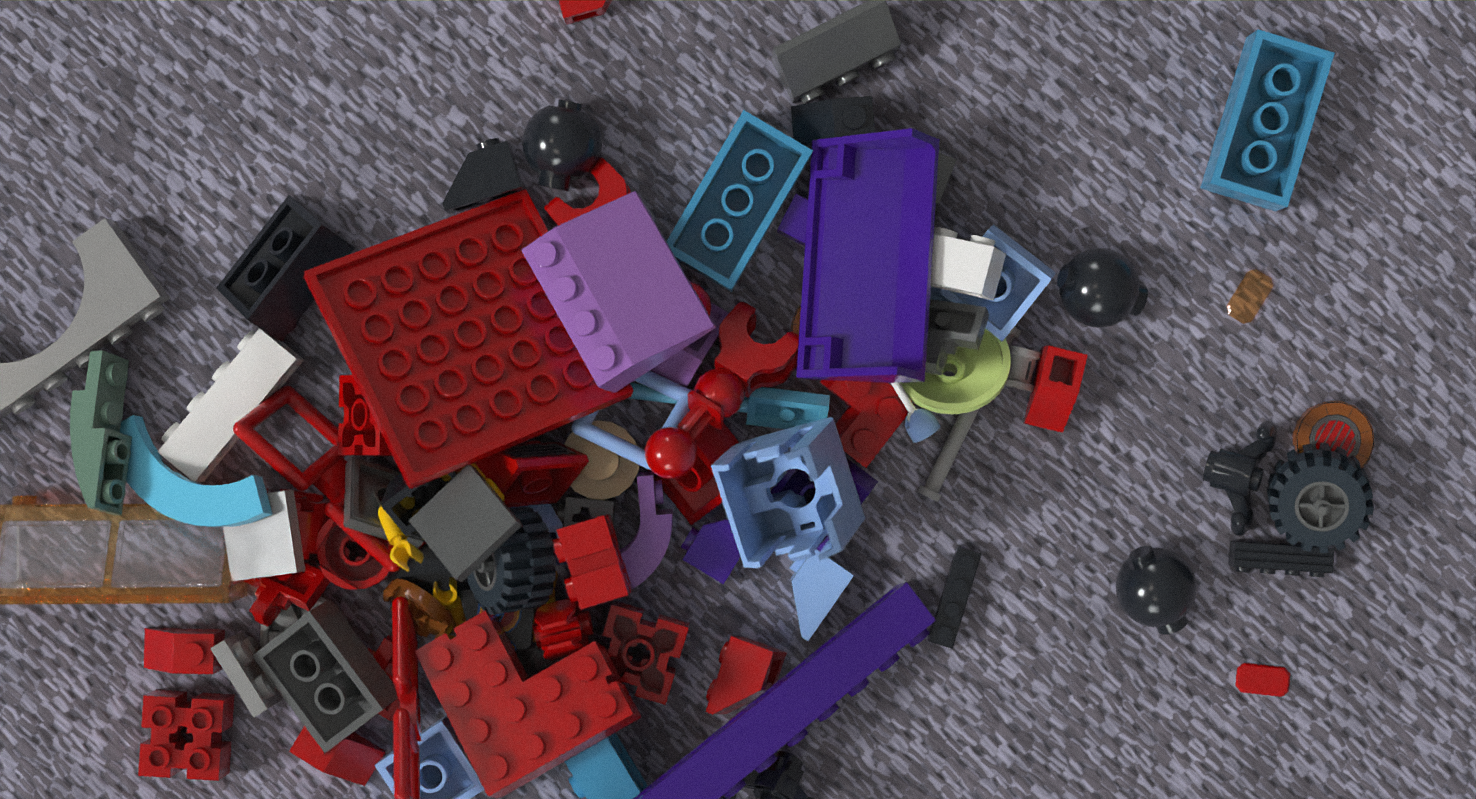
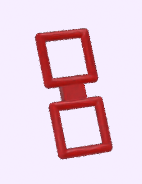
M289 385L281 387L234 424L233 432L297 490L304 491L311 485H314L331 501L324 507L326 516L390 572H396L401 568L391 560V551L375 536L344 527L345 465L347 463L344 457L347 455H338V427L293 387ZM285 404H288L334 445L303 472L255 430L257 426ZM425 540L418 548L419 550L426 544Z
M403 596L396 597L392 602L393 682L400 703V708L393 714L394 799H420V749L418 741H421V703L419 699L418 658L414 652L418 649V639L408 600Z

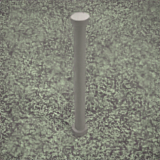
M1014 327L1006 336L1008 345H1011L1014 338H1019L1021 330ZM979 409L958 415L925 485L919 486L918 493L939 502L942 496L939 494L942 484Z

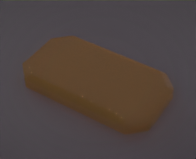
M1257 269L1247 271L1226 305L1228 315L1242 324L1252 322L1273 288L1271 278Z

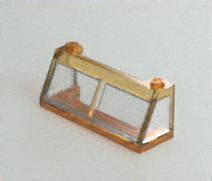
M37 495L12 496V503L0 504V605L231 603L247 597V583L244 580L231 581L223 527H203L179 522L163 515L147 503H123L122 515L116 516L88 508L87 504L37 503Z

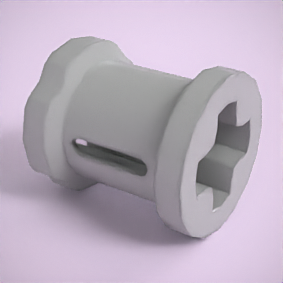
M1008 345L1011 355V366L1005 386L1033 392L1034 386L1031 384L1036 360L1040 359L1041 353Z

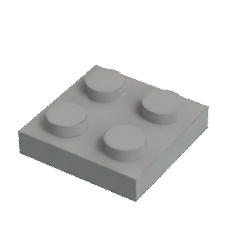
M241 632L210 648L253 718L284 699L252 657V655L260 650L258 643L253 637L249 636L246 638L244 633Z

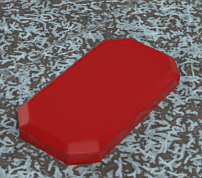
M1243 663L1237 668L1235 686L1242 693L1282 697L1289 692L1290 673L1285 667Z

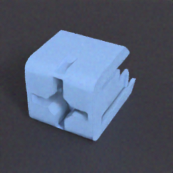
M833 417L742 441L729 448L711 465L745 568L762 567L774 551L776 556L789 553L788 558L793 562L814 557L816 555V548L828 534L830 540L818 554L821 561L841 552L865 520ZM800 469L808 473L811 481H814L816 492L814 499L806 505L804 497L797 495L791 489L771 494L770 487L776 486L786 475L787 470Z

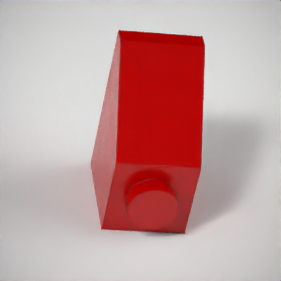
M145 628L144 668L172 674H215L223 670L210 648L225 640V629Z
M305 726L289 750L290 753L323 773L362 786L367 784L376 769L374 765L386 753L385 750L355 732L324 753Z

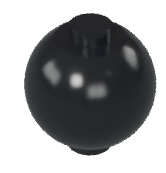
M559 99L558 106L548 105L540 109L527 123L522 140L523 152L529 166L540 175L538 185L569 192L571 182L588 175L598 162L602 151L601 132L594 118L588 113L581 112L582 104Z
M1094 248L1078 254L1061 268L1057 277V286L1059 287L1060 298L1064 308L1072 318L1086 326L1096 328L1113 326L1123 321L1129 314L1133 316L1139 315L1147 302L1148 289L1146 286L1139 284V276L1133 264L1124 255L1111 249Z
M1142 546L1133 550L1129 558L1121 566L1116 579V595L1121 608L1135 622L1148 627H1156L1162 635L1178 632L1187 625L1188 619L1186 614L1191 610L1197 593L1196 578L1190 565L1179 554L1168 549Z

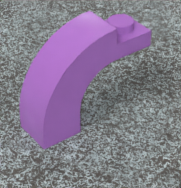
M653 471L638 472L637 474L640 526L634 538L625 547L620 549L632 588L645 581L660 564L668 548L672 532L673 509L657 510L658 504H664L662 480H654Z

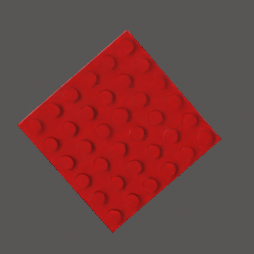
M526 189L311 268L304 273V279L409 489L631 397L634 390L631 384L626 385L616 393L597 386L521 249L548 232Z

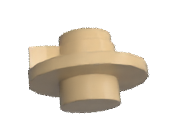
M592 422V425L637 446L636 441L625 428L613 422ZM573 432L568 436L564 444L588 456L589 463L570 486L575 492L589 499L606 500L621 495L633 484L639 472L638 464L598 446Z

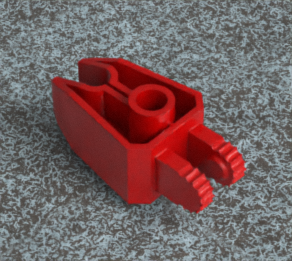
M570 598L543 604L542 607H538L534 617L536 624H533V633L538 648L542 647V650H545L543 654L545 659L553 661L565 658L590 644L588 636L594 634L592 619L589 611L582 612L580 610L578 601L571 603Z

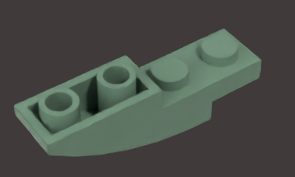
M103 350L90 351L85 390L72 391L70 438L73 463L79 487L88 508L115 516L122 515L132 439L131 436L120 433L129 360Z

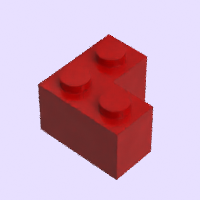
M821 380L819 383L849 405L848 409L836 423L837 431L844 452L860 465L867 468L906 418L908 410L889 383Z

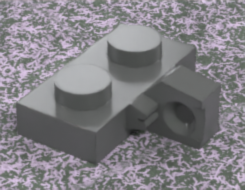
M930 299L926 373L942 375L947 362V355H955L958 347L979 350L989 317L986 307Z

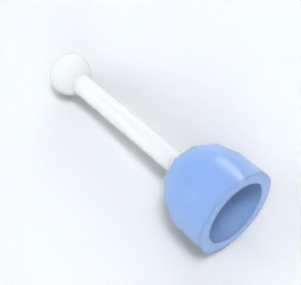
M900 382L891 383L908 410L904 426L912 442H920L934 434L940 428L936 417L929 410L923 408L916 409Z

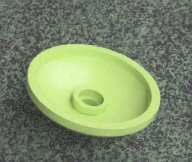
M985 329L979 350L958 347L955 355H947V362L943 372L951 371L955 374L954 376L925 372V382H900L913 403L932 412L962 414L982 408L999 395L1007 382L1011 366V355L1006 338L1001 341Z

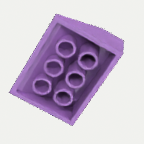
M636 191L554 227L521 249L599 388L616 393L716 328Z

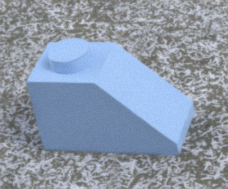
M818 549L815 550L816 555L814 557L794 561L789 569L795 572L791 577L800 633L801 637L807 641L812 637L854 576L852 572L830 557L820 561L818 557L820 551Z

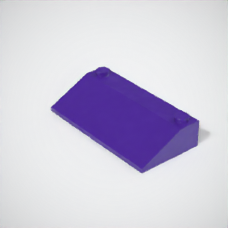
M910 128L812 140L813 153L811 154L796 378L885 383L925 382L939 139Z

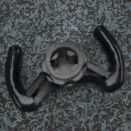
M1269 420L1259 425L1256 431L1258 440L1238 453L1220 449L1219 452L1211 450L1205 465L1203 481L1210 482V487L1226 491L1235 511L1231 516L1230 526L1233 534L1237 536L1246 534L1251 527L1254 512L1251 509L1250 491L1258 492L1264 474V469L1258 467V464L1266 456L1267 452L1272 451L1275 446L1277 428L1274 422Z
M776 751L774 754L777 760L764 771L758 773L756 770H753L743 778L746 783L744 787L754 789V795L758 799H815L808 797L799 786L804 771L801 770L803 766L802 761L795 755L785 751ZM736 794L730 797L729 799H735Z

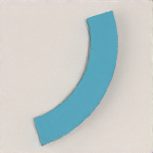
M132 415L121 422L120 433L132 437L126 481L139 497L163 515L179 522L203 527L241 526L272 515L262 476L252 475L241 481L224 485L199 484L178 472L172 471L163 463V457L154 446L147 432L143 417Z

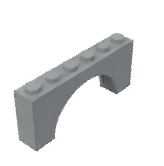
M104 218L72 241L83 265L84 290L80 307L67 330L53 344L31 357L14 362L0 363V428L3 426L1 419L12 411L17 415L30 408L36 402L33 396L44 388L49 392L62 385L68 379L65 373L77 365L79 368L88 366L90 351H97L109 342L111 345L120 343L132 334L130 329L132 325L141 319L144 322H148L164 311L162 304L170 299L169 295L116 221Z

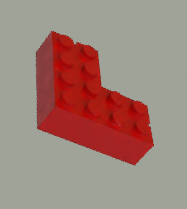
M485 610L455 627L456 637L445 633L414 651L488 797L502 798L642 718L626 686L616 681L621 677L605 647L596 641L529 678L498 617L491 615ZM607 679L613 681V683L609 684Z

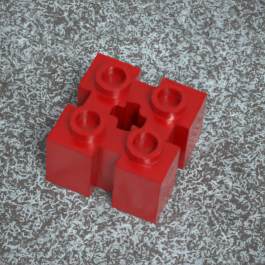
M339 375V407L344 408V423H338V455L393 456L353 375Z
M610 514L557 529L559 538L553 539V546L559 563H568L571 577L565 579V585L571 603L578 601L581 610L627 596L633 591Z
M614 600L611 604L602 636L612 638L609 648L605 647L621 677L616 681L621 684L625 682L637 686L636 697L666 705L676 668L667 666L670 656L680 659L690 623L659 614L657 623L642 619L644 609ZM638 643H643L647 646L646 650H650L651 656H643L641 661L633 659L634 653L629 652V647H636ZM607 679L609 684L613 683V681Z
M156 689L143 695L141 728H151V738L140 743L138 776L171 778L182 771V769H187L186 779L219 781L230 773L231 742L222 741V732L233 726L235 694L203 692L193 697L191 701H187V691ZM185 727L187 728L186 733H192L193 739L189 742L185 741L181 735V730Z

